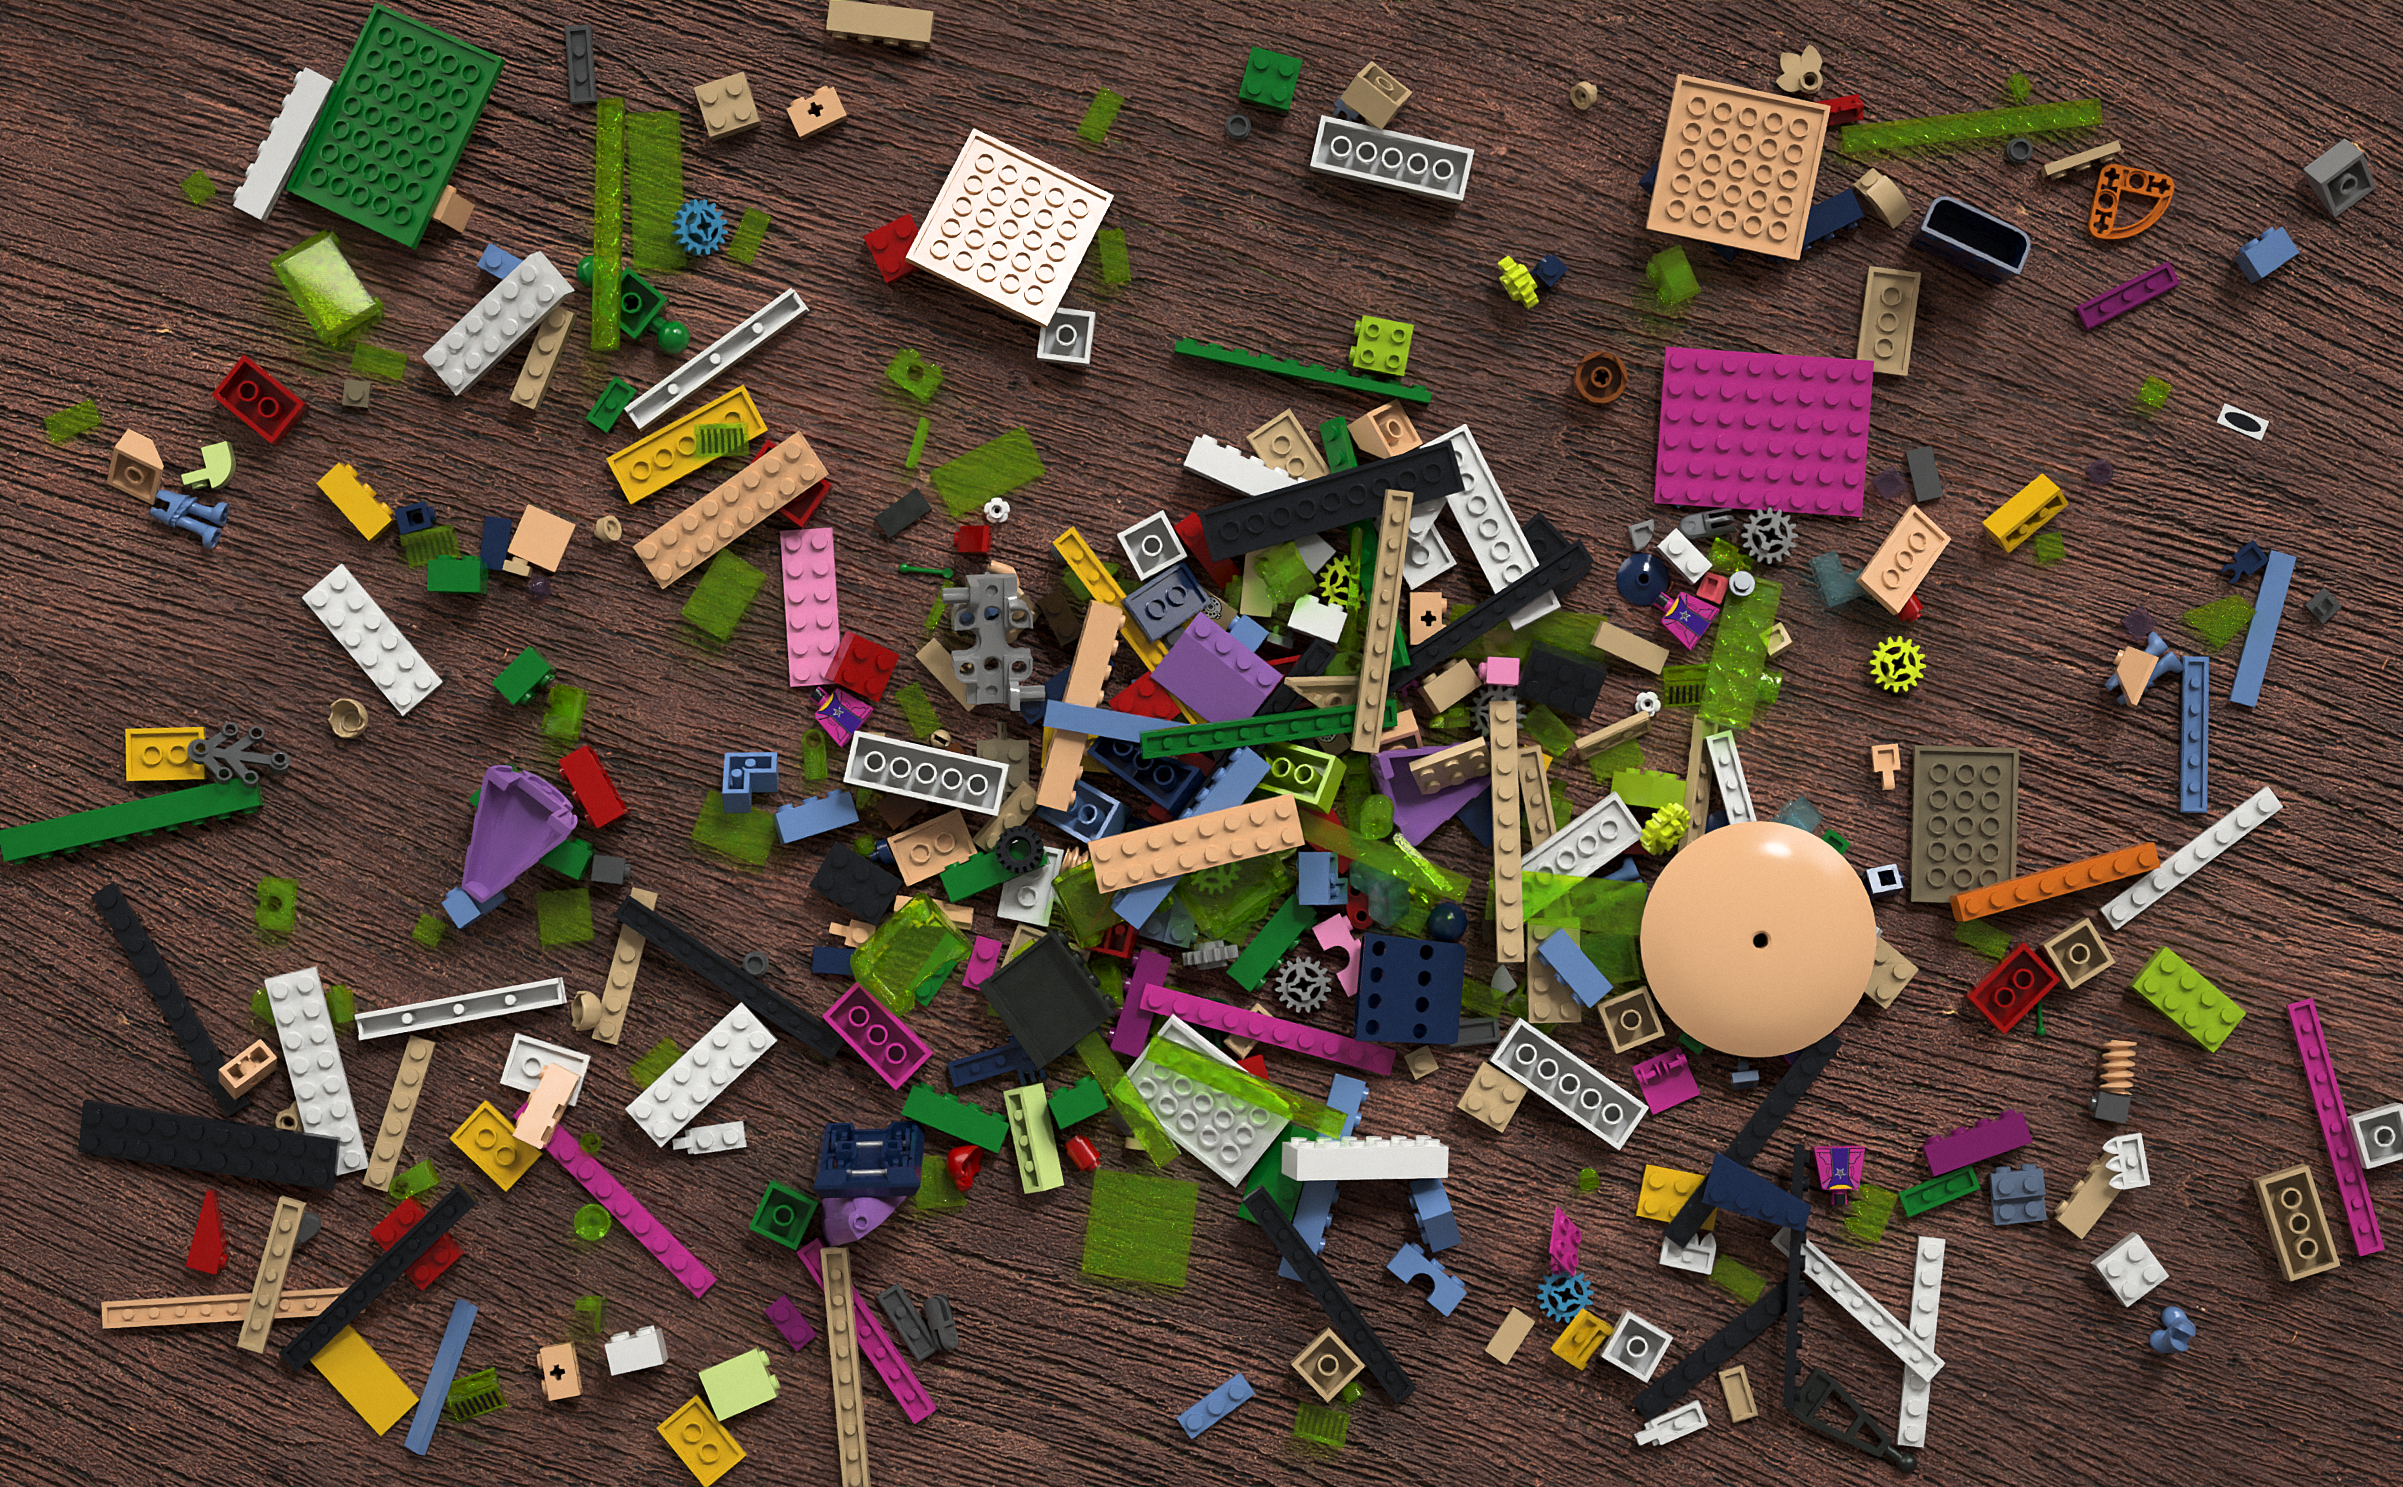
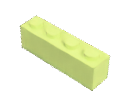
M1043 1083L1003 1091L1024 1193L1040 1192L1063 1186L1064 1181Z

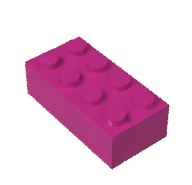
M859 979L822 1016L895 1090L934 1053L862 979Z

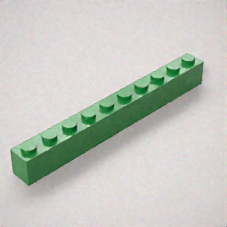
M252 777L246 778L249 782L254 781ZM236 778L231 779V782L227 785L213 783L0 830V846L4 862L12 861L14 866L28 863V857L37 855L38 860L54 857L53 852L63 850L64 854L80 851L79 846L89 844V849L105 846L104 841L114 839L115 843L131 840L130 835L140 833V837L155 835V829L165 828L166 832L182 829L181 824L191 822V826L207 823L206 818L216 816L218 821L232 818V813L242 811V815L258 812L257 807L264 806L259 779L256 787L246 788L243 786L242 780Z

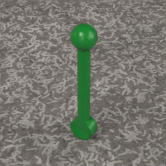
M902 563L899 566L901 573L910 571L943 575L945 578L953 576V571L950 568L944 570L908 566L906 563Z
M2040 999L2036 1003L2038 1021L2036 1034L2042 1037L2046 1034V1029L2043 1027L2042 1002Z

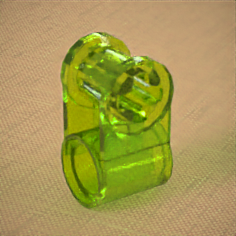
M1356 651L1339 653L1320 676H1348L1356 674L1362 670L1363 656ZM1349 655H1353L1355 659L1359 658L1360 660L1355 670L1345 665V661L1349 660Z
M429 1158L393 1178L389 1184V1192L396 1199H404L440 1183L441 1179ZM398 1180L401 1183L406 1182L408 1184V1187L405 1188V1194L401 1191L396 1192L395 1187L398 1186Z

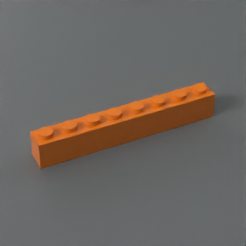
M2143 842L1949 896L1955 921L1964 922L2161 868L2155 843Z

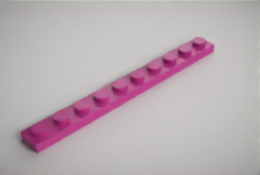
M1148 983L1144 985L1138 1007L1170 1017L1174 1014L1184 1021L1390 1076L1396 1050L1363 1041H1355L1352 1038Z
M2308 998L2287 1004V1012L2357 1255L2364 1256L2385 1250L2313 998Z
M527 1101L513 1115L516 1120H518L522 1112L525 1113L529 1105ZM558 1124L545 1149L699 1299L717 1278L576 1139Z

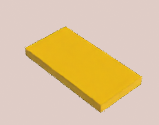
M350 1324L310 1360L380 1436L420 1400Z

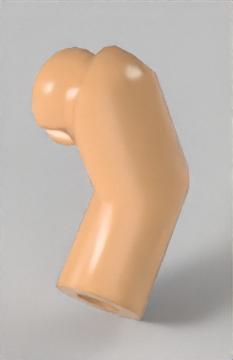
M990 560L988 563L987 572L992 574H1016L1014 568L994 560ZM1017 576V588H1018L1020 582H1019V578H1018V576Z

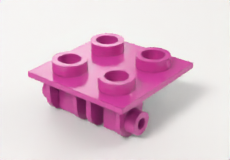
M1680 1046L1632 1067L1653 1115L1700 1094Z
M1555 1207L1549 1250L1551 1255L1550 1269H1552V1273L1555 1275H1561L1562 1271H1566L1571 1277H1574L1575 1268L1578 1265L1577 1253L1581 1242V1232L1559 1207Z

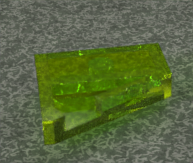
M2236 593L2192 610H2186L2183 615L2220 649L2257 611L2243 597Z
M923 1156L921 1186L915 1195L916 1209L966 1206L967 1201L962 1193L958 1191L956 1184L949 1178L946 1165L941 1156Z

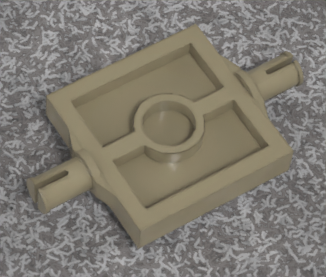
M996 722L997 738L992 740H976V757L1010 765L1002 799L1004 803L1008 799V795L1012 794L1023 780L1029 785V740L1007 738L1008 722H1003V732L1002 722Z

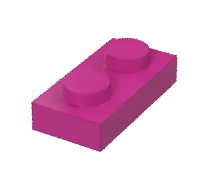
M977 935L962 983L963 986L981 991L977 985L993 975L1002 942Z

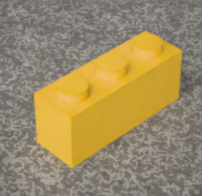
M339 462L316 484L368 541L374 542L396 522L392 518L394 512L385 502L380 504L374 498L377 493L369 484L365 483L362 485L357 479L359 476L358 472L349 463L345 466Z
M2042 473L1982 523L1989 536L2007 553H2010L2064 509L2068 502L2061 489Z

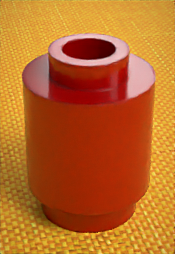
M1914 592L1897 614L1901 622L1907 620L1908 623H1911L1922 616L1920 610L1924 607Z
M1081 1133L1064 1145L1068 1150L1066 1152L1081 1172L1086 1169L1089 1173L1100 1164L1098 1158L1101 1154L1087 1137H1083Z

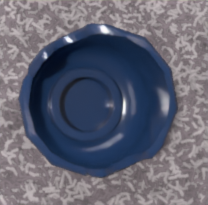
M1448 902L1440 903L1432 909L1428 920V931L1435 941L1455 943L1465 934L1467 916L1460 906Z

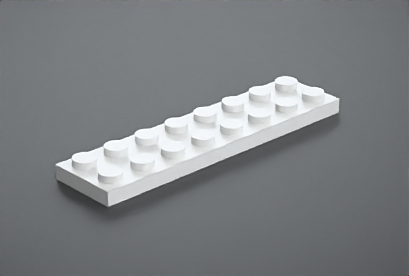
M1464 424L1419 448L1451 440L1465 491L1446 496L1448 499L1447 503L1492 590L1496 594L1539 566V563L1467 425ZM1553 590L1508 618L1515 632L1560 609L1561 606Z
M317 966L266 978L264 980L305 1132L341 1137L337 1175L368 1168L369 1161Z

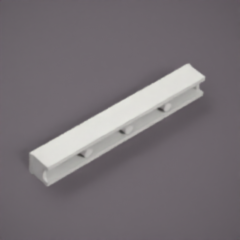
M790 288L624 409L640 432H642L802 317L809 309L796 291Z
M563 977L355 1014V1020H357L359 1040L563 1004L567 1003Z

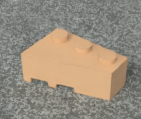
M447 184L431 218L438 223L441 222L463 233L475 205L457 195V189Z
M555 1062L550 1063L549 1067L545 1065L538 1077L541 1082L537 1090L533 1089L527 1100L529 1105L525 1113L522 1112L515 1125L517 1128L512 1136L539 1149L547 1147L580 1081L581 1075Z

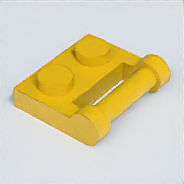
M1582 1308L1550 1349L1556 1355L1583 1371L1588 1365L1586 1362L1607 1335L1611 1336L1614 1328Z

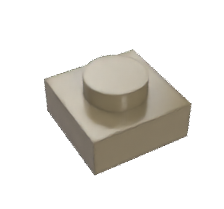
M345 379L342 405L370 408L372 382Z

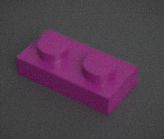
M786 1294L764 1310L796 1351L817 1335L816 1331Z

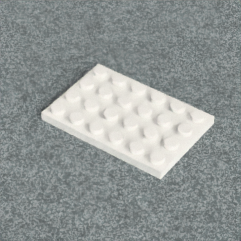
M1174 1014L1171 1015L1112 1091V1093L1235 1188L1297 1111L1296 1108Z

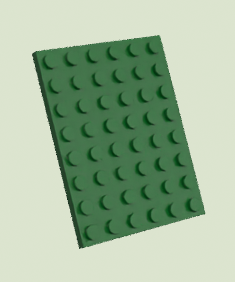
M375 2L285 190L416 250L506 61L503 58Z

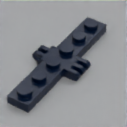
M1100 1026L1060 1056L1104 1044ZM1013 1034L1008 1036V1045L947 1062L954 1088L1016 1069L1022 1087L1027 1085L1026 1074L1030 1075L1032 1084L1037 1082L1036 1071H1039L1042 1081L1046 1080L1047 1076L1045 1069L1039 1070Z

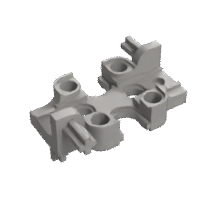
M984 572L982 575H965V588H942V604H955L951 612L952 630H970L976 635V642L972 648L968 650H953L951 653L953 672L959 681L965 683L966 703L976 705L1004 703L1009 705L1011 711H1020V702L1045 701L1044 685L1019 686L1018 681L1026 680L1032 673L1033 658L1030 654V648H1012L1006 643V636L1010 630L1014 628H1033V617L1029 606L1022 599H1017L1016 574H990V572ZM988 608H996L998 610V616L994 620L985 619L984 612ZM1024 611V615L1020 619L1012 618L1014 612ZM969 612L972 614L968 621L960 620V616L963 613ZM988 658L998 660V666L994 670L984 668V662ZM1016 661L1024 662L1020 669L1012 668L1013 663ZM964 663L972 664L968 671L959 670Z

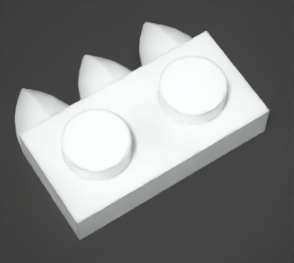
M2141 1133L2116 1136L2104 1144L2102 1148L2105 1151L2117 1154L2105 1166L2110 1170L2120 1172V1174H2117L2110 1180L2109 1185L2117 1189H2130L2150 1185Z
M1709 1233L1703 1238L1701 1244L1698 1245V1236L1695 1234L1684 1249L1665 1236L1659 1264L1711 1275L1716 1251L1714 1236L1712 1233Z

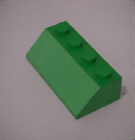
M1287 1123L1253 1165L1243 1198L1262 1184L1291 1222L1304 1181H1297L1282 1174V1142H1291L1292 1137L1307 1138V1141H1316L1318 1131ZM1241 1202L1237 1216L1259 1224L1243 1202Z

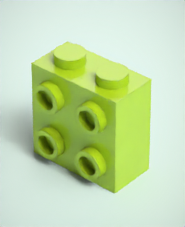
M1363 315L1362 321L1356 320L1353 336H1358L1356 347L1351 346L1348 360L1353 362L1352 369L1403 378L1414 325Z

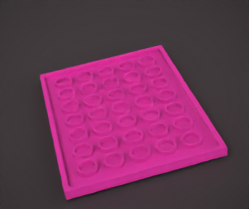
M1665 347L1653 503L1731 507L1752 510H1767L1768 507H1771L1772 511L1780 509L1782 512L1862 517L1874 361Z

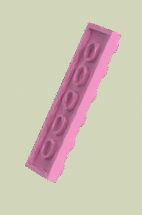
M833 528L780 531L790 687L838 684L825 678L840 645Z

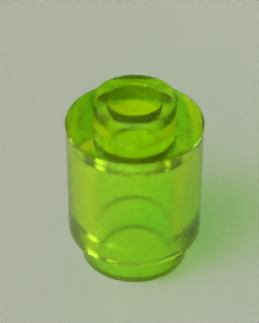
M345 984L331 986L330 992L326 993L330 1018H333L334 1024L355 1020L354 1013H356L352 988H346Z

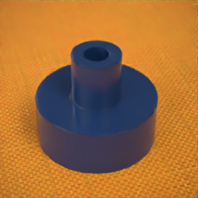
M887 838L877 841L876 846L878 850L870 853L873 863L882 860L885 866L895 863L896 860Z

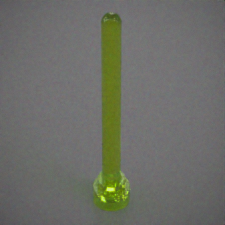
M1355 527L1352 531L1346 631L1340 636L1339 644L1340 649L1347 651L1359 650L1361 638L1358 637V632H1356L1363 535L1360 527Z

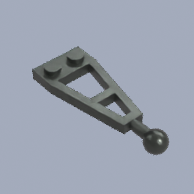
M1816 1366L1800 1388V1402H1795L1794 1408H1785L1809 1426L1878 1457H1881L1883 1453L1896 1462L1898 1470L1902 1473L1910 1474L1917 1468L1915 1456L1910 1453L1902 1454L1892 1447L1890 1443L1893 1440L1835 1379ZM1833 1389L1857 1413V1416L1845 1432L1813 1418ZM1864 1422L1881 1438L1876 1447L1854 1437Z

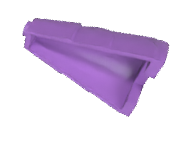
M1485 741L1490 752V741ZM1465 742L1452 743L1450 746H1422L1417 749L1387 750L1370 757L1371 762L1374 761L1369 764L1370 776L1379 805L1386 820H1389L1396 827L1393 829V833L1406 850L1421 843L1445 820H1449L1471 798H1476L1491 784L1490 771L1487 775L1470 778L1459 785H1451L1440 789L1436 793L1422 795L1411 772L1409 762Z
M507 765L491 766L483 776L478 809L474 818L471 844L467 848L461 888L468 893L470 898L480 903H484L519 879L521 873L540 861L545 854L566 840L577 825V816L571 813L573 806L559 790L528 771L523 770L521 773L512 771L513 768Z
M907 1196L824 1198L821 1207V1226L829 1247L859 1240L879 1226Z

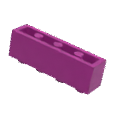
M1141 949V953L1135 952L1131 967L1135 968L1133 978L1127 977L1123 992L1127 993L1125 1003L1119 1002L1118 1012L1115 1014V1017L1119 1018L1117 1028L1111 1027L1107 1042L1111 1043L1110 1049L1139 1058L1154 1012L1138 1008L1144 985L1148 983L1163 987L1172 958L1145 949Z
M2009 1109L1999 1113L2000 1118L1990 1121V1118L1986 1117L1975 1121L1974 1127L1966 1129L1965 1126H1960L1950 1130L1951 1135L1941 1138L1940 1134L1926 1138V1143L1920 1146L1930 1175L1937 1176L2032 1143L2033 1141L2023 1112H2015L2014 1109Z

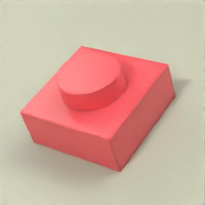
M1706 572L1696 595L1705 600L1721 604L1729 586V580L1725 577Z

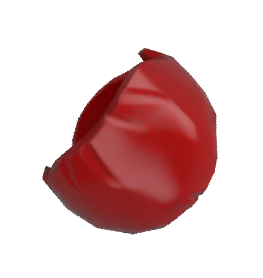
M968 1145L956 1147L947 1155L946 1169L948 1176L956 1184L960 1193L970 1190L973 1184L972 1177L981 1171L979 1160L984 1153L981 1146Z

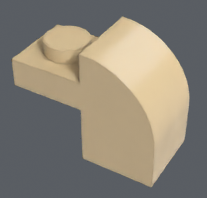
M1874 168L1853 184L1856 191L1872 204L1877 215L1893 229L1913 213L1906 198L1886 175L1882 176Z

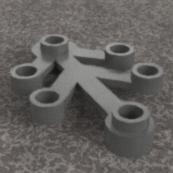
M228 722L223 725L222 731L207 741L196 739L187 748L189 759L195 764H205L215 775L217 783L221 785H227L231 782L232 771L227 767H221L215 759L224 760L240 777L243 786L246 788L257 786L258 774L255 771L247 770L241 762L268 766L269 770L275 775L285 774L290 766V758L284 752L279 751L272 755L243 752L253 744H259L264 740L265 732L260 726L251 727L247 736L228 748H216L226 740H234L238 735V726L235 723ZM232 729L234 733H227L226 730ZM259 733L261 736L255 737L252 734ZM196 749H203L205 751L198 752ZM280 759L284 762L278 763L275 760ZM226 774L228 775V777L221 778L219 775ZM252 777L254 781L249 782L246 778Z

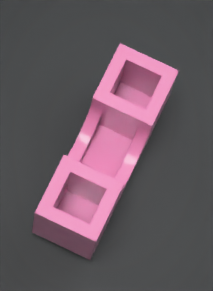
M1487 657L1478 665V679L1482 680V685L1506 687L1518 685L1519 658Z
M1340 913L1313 926L1312 930L1324 951L1333 946H1341L1348 951L1349 963L1346 968L1337 972L1336 975L1347 996L1350 997L1357 993L1361 942L1359 938L1356 940L1352 938L1349 931L1353 930V927L1347 915L1341 917Z

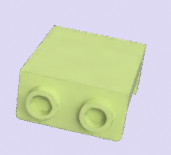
M759 1347L753 1348L751 1351L713 1367H708L698 1373L718 1421L776 1398L779 1395L777 1390L780 1389V1385L775 1374L770 1375L767 1368L770 1365V1361L765 1350L760 1351Z

